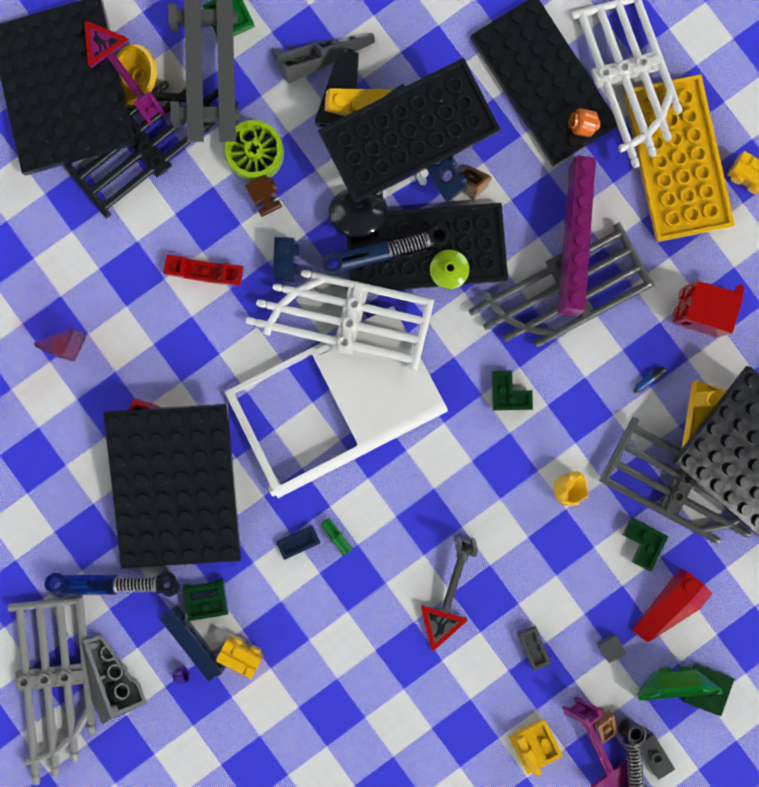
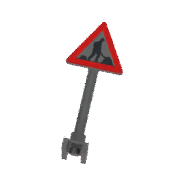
M456 533L454 539L457 560L442 608L437 609L421 605L432 651H435L467 622L466 617L450 613L449 611L465 560H468L469 555L476 557L478 547L475 538H471L470 542L462 541L459 533Z

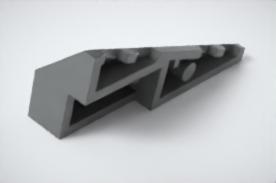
M368 33V35L356 38L355 35L349 36L348 41L339 42L336 38L311 42L308 45L295 48V45L289 46V50L279 52L277 48L271 50L282 78L290 84L335 62L339 51L353 49L356 52L375 43V37L373 33Z

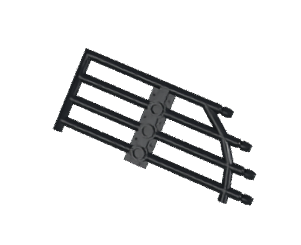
M166 80L161 82L151 92L157 101H168L161 107L165 114L170 111V102L186 103V88L180 93H162V91L169 87V83ZM218 88L203 98V107H212L210 103L219 97ZM235 99V107H237L239 103ZM135 105L129 108L137 144L132 145V148L136 151L91 188L84 178L121 149L101 154L79 173L72 163L63 165L105 218H109L112 215L108 210L111 206L154 173L158 178L172 167L169 160L192 143L187 141L186 136L163 155L157 145L179 128H174L170 124L153 139H150L145 130L151 125L146 120L138 124L132 117L139 111ZM159 112L152 118H150V120L154 124L163 116ZM217 122L204 123V133ZM142 159L148 167L106 201L102 202L96 194L138 160Z

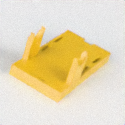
M698 380L692 381L682 448L725 394V390Z

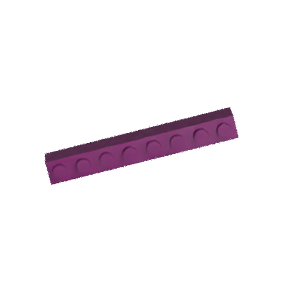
M577 155L569 165L558 314L576 317L585 311L596 168V158Z

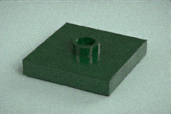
M695 663L693 668L721 688L723 694L682 697V701L722 716L735 679Z

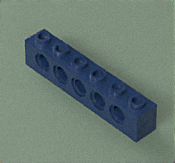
M402 83L387 95L405 87V85ZM453 156L427 168L430 177L445 201H450L468 189L466 186L468 180L463 172L458 173L455 168L458 164ZM447 171H451L453 175L450 181H444L443 178L444 173Z

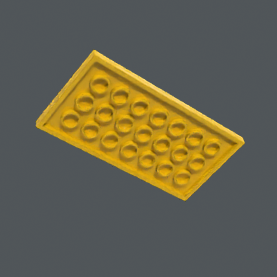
M701 74L672 80L679 103L682 106V112L676 114L671 104L665 118L672 139L666 142L660 127H658L651 136L657 153L652 158L649 156L648 148H646L644 142L635 146L656 243L735 226ZM664 82L653 84L660 106H662L667 93ZM635 87L636 97L647 127H649L656 119L645 87ZM624 91L623 94L632 135L635 138L641 132L626 91Z

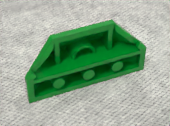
M691 665L678 666L679 670H671L670 667L658 668V672H653L639 690L637 699L644 701L723 694L721 688L698 670L691 668Z

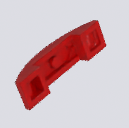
M166 255L163 274L194 281L241 286L244 266L227 263L219 264L187 259L181 256Z

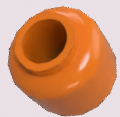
M580 108L573 112L569 119V128L575 135L589 137L600 127L598 114L593 110Z

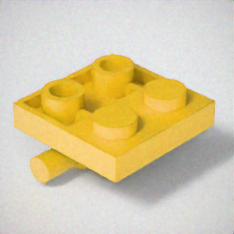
M544 718L508 736L527 775L533 772L535 776H539L542 774L540 768L563 757Z

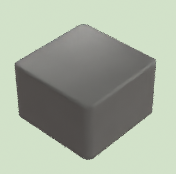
M613 633L596 642L608 663L626 654L618 637Z

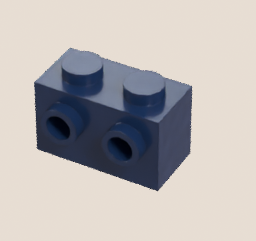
M274 237L272 277L275 281H295V275L298 276V264L295 262L296 256H299V244H296L295 238Z

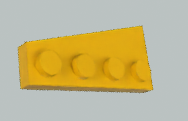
M328 89L326 91L325 111L347 116L383 98L393 89Z

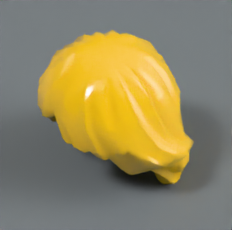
M570 472L569 474L562 475L555 481L553 491L556 500L560 504L574 506L579 505L581 500L588 499L586 478L581 472Z

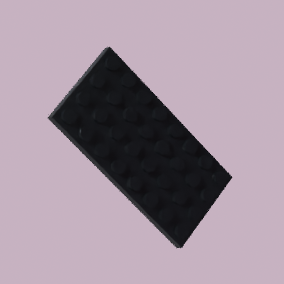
M540 0L525 1L471 35V41L552 167L618 127L612 111ZM580 108L597 112L598 119H600L599 129L589 137L573 134L569 128V119L573 112Z
M462 58L319 129L318 133L354 204H357L500 133L501 129L466 60Z
M502 203L388 212L386 222L374 234L365 237L347 236L348 250L385 240L388 243L390 241L393 243L394 240L397 242V239L400 241L404 237L407 239V237H414L417 234L421 235V233L431 230L435 225H443L448 229L449 238L446 245L442 248H426L424 246V249L421 247V249L417 248V250H410L407 253L403 252L402 254L401 252L400 255L394 254L390 260L350 270V280L396 291L439 287L430 275L431 262L438 253L444 250H455L464 255L469 264V275L462 285L507 282L508 269ZM435 233L433 235L434 239L437 241H441L444 239V236L441 233ZM452 265L446 267L449 272L454 270Z

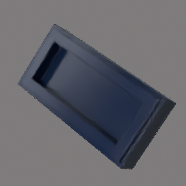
M313 525L276 543L283 559L286 560L321 542Z

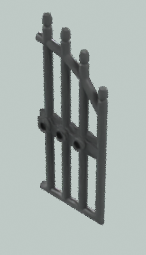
M618 222L613 225L615 232L590 244L589 254L620 238L625 248L588 268V276L628 255L634 266L587 290L585 311L579 316H575L576 319L556 330L537 327L559 315L558 306L525 324L513 318V316L560 291L562 253L545 262L547 268L491 297L489 292L483 294L482 297L485 301L468 311L472 316L490 307L498 316L483 324L485 330L506 322L516 329L503 336L505 342L525 332L542 335V338L534 342V346L537 348L655 285L624 228ZM637 272L639 273L644 283L593 309L588 300L589 298ZM552 274L557 285L506 312L497 304Z
M632 417L599 482L713 543L719 544L721 539L711 532L728 528L738 534L740 533L743 537L749 538L751 532L738 525L741 521L735 516L728 520L688 498L692 487L709 496L711 495L681 469L677 470L628 443L632 434L635 433L676 456L681 451L680 448L637 426L640 420ZM625 450L672 475L674 479L670 487L619 461L623 451ZM617 468L665 494L661 504L659 505L610 479L613 470ZM683 505H686L717 523L698 526L678 514Z

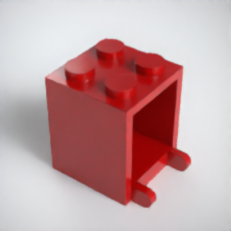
M698 280L684 286L678 294L679 304L673 311V324L717 338L732 334L744 297V286L737 285L734 292L731 289H724Z

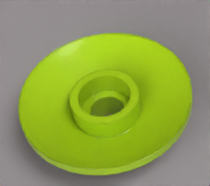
M444 250L433 258L430 265V275L439 287L455 289L467 280L469 264L460 252ZM452 265L454 270L449 272L446 267Z

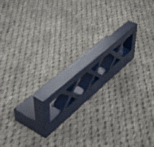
M177 605L160 618L161 622L208 682L223 673L226 667L216 662L217 655Z

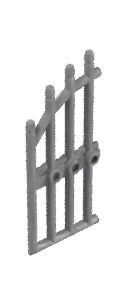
M83 595L11 603L8 605L9 612L16 611L21 670L15 671V686H17V692L23 691L30 755V757L23 759V766H31L33 785L40 784L39 762L50 758L53 777L59 776L58 754L67 746H69L71 751V761H78L77 737L86 723H88L89 734L96 733L94 700L82 647V641L87 640ZM76 604L81 663L70 664L65 605ZM56 607L61 666L50 667L44 608ZM36 609L41 668L30 669L24 612V610ZM83 684L86 709L76 723L72 685ZM63 686L68 736L57 744L52 687ZM35 689L44 690L49 750L38 754L32 695V690Z

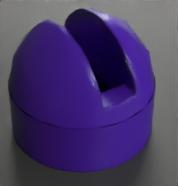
M185 666L177 668L172 674L173 681L177 684L188 683V669Z

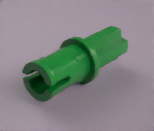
M330 518L321 523V527L331 539L330 542L335 544L342 556L353 549L342 535L343 532L338 530Z

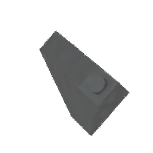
M102 635L82 641L94 704L101 724L147 704L140 683L129 674L126 665H122L116 657L115 651Z

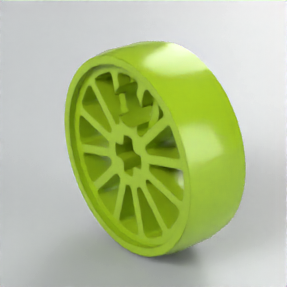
M249 120L236 126V140L240 137L242 144L238 142H225V158L229 167L237 176L251 182L267 175L268 179L273 177L279 171L284 160V145L280 135L272 126L262 121ZM256 131H262L259 138ZM251 133L254 136L251 141L244 140L246 134ZM265 134H269L271 138L262 143ZM274 141L277 143L276 147L266 148ZM234 146L242 150H245L240 152H232ZM253 148H256V150H257V153H256V154H253V152H252V149H253ZM276 152H277V155L275 156V158L266 155V154H268V153H276ZM243 156H245L244 158H242V159H241L240 161H238L237 163H235V162L233 161V158H234V157H243ZM263 159L269 160L273 163L270 166H267ZM249 161L245 170L239 168L244 163ZM255 162L256 171L249 172L252 164ZM258 162H261L265 168L264 170L259 171Z

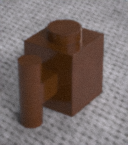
M267 175L245 185L256 208L264 204L265 207L258 210L261 217L282 207L279 200L271 202V200L277 198L275 191L278 188L274 180H269Z

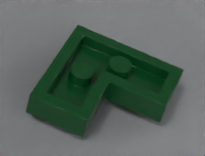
M491 371L492 411L533 410L532 390H513L512 371Z
M630 518L622 535L640 544L631 562L652 572L669 536Z

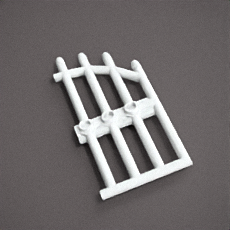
M612 0L571 12L572 20L578 18L580 20L596 68L591 70L594 83L597 85V88L604 87L620 131L623 144L618 146L619 152L627 151L629 159H631V165L633 168H638L640 163L636 157L637 154L634 147L644 142L646 148H648L649 156L651 158L655 157L657 153L651 136L660 127L664 140L666 142L670 141L672 137L668 130L669 127L665 119L671 104L676 114L682 112V106L679 103V98L642 0ZM634 3L652 50L651 53L641 54L624 5ZM616 8L633 58L623 60L605 11ZM598 14L615 63L604 65L587 16ZM656 71L660 72L667 91L662 106H660L649 73ZM641 76L656 119L649 127H647L630 80L631 78ZM620 81L624 85L641 132L639 136L632 140L611 85Z
M302 270L301 276L313 280L298 287L274 283L273 290L287 293V295L279 303L257 300V306L273 310L268 321L252 317L246 318L247 324L264 328L263 335L270 336L272 330L332 344L334 345L333 351L346 355H352L353 350L408 362L411 363L410 370L417 371L435 299ZM325 282L348 287L346 299L309 290ZM368 292L425 305L423 316L365 304ZM297 296L343 306L344 308L341 318L287 305ZM363 311L420 324L418 336L361 323ZM282 312L338 325L339 327L336 337L275 322ZM358 331L414 343L413 355L356 342Z

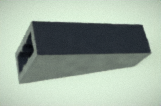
M344 49L338 52L315 118L316 127H325L345 117L325 111L326 91L328 89H357L359 52H355L353 49Z

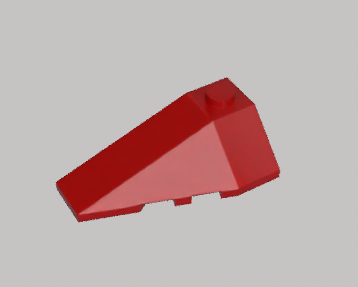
M680 568L631 630L649 643L700 610L712 593L691 573Z

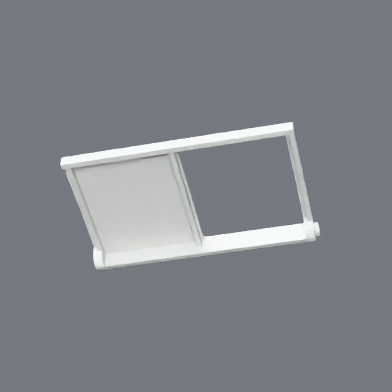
M394 306L388 308L391 310H395ZM376 314L361 322L408 334L402 321L399 319ZM358 331L356 339L358 343L413 355L415 348L414 344L363 331ZM321 342L225 391L270 483L268 489L271 495H276L277 498H280L448 411L421 357L418 370L414 371L410 370L411 363L357 350H353L352 355H346L333 351L334 345ZM312 355L357 442V446L281 484L275 476L235 394Z

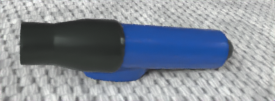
M663 366L656 371L652 370L644 377L643 381L634 387L633 392L640 393L654 381H657L667 370Z

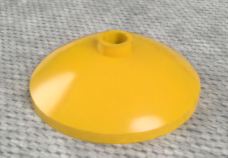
M130 44L124 47L116 57L144 94H147L149 91L152 92L157 76L156 62L152 53L146 47L139 44ZM122 78L127 103L133 106L134 102L137 101V97Z

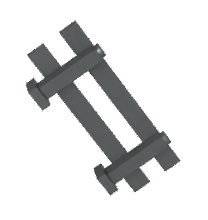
M184 0V9H178L177 4H168V20L171 31L180 32V26H185L187 107H181L178 101L170 102L171 123L174 128H182V123H187L188 142H204V123L219 122L220 142H236V122L241 120L240 108L235 107L233 26L238 24V12L233 11V0H216L217 9H201V0ZM201 26H217L219 107H203Z

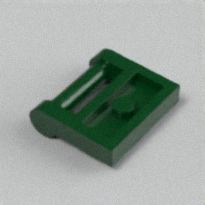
M224 578L217 579L214 582L183 585L188 621L229 614ZM218 589V595L192 599V593Z

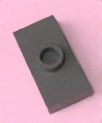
M535 625L517 632L533 671L552 664Z
M653 733L647 735L645 741L641 744V753L659 780L674 771L675 768Z

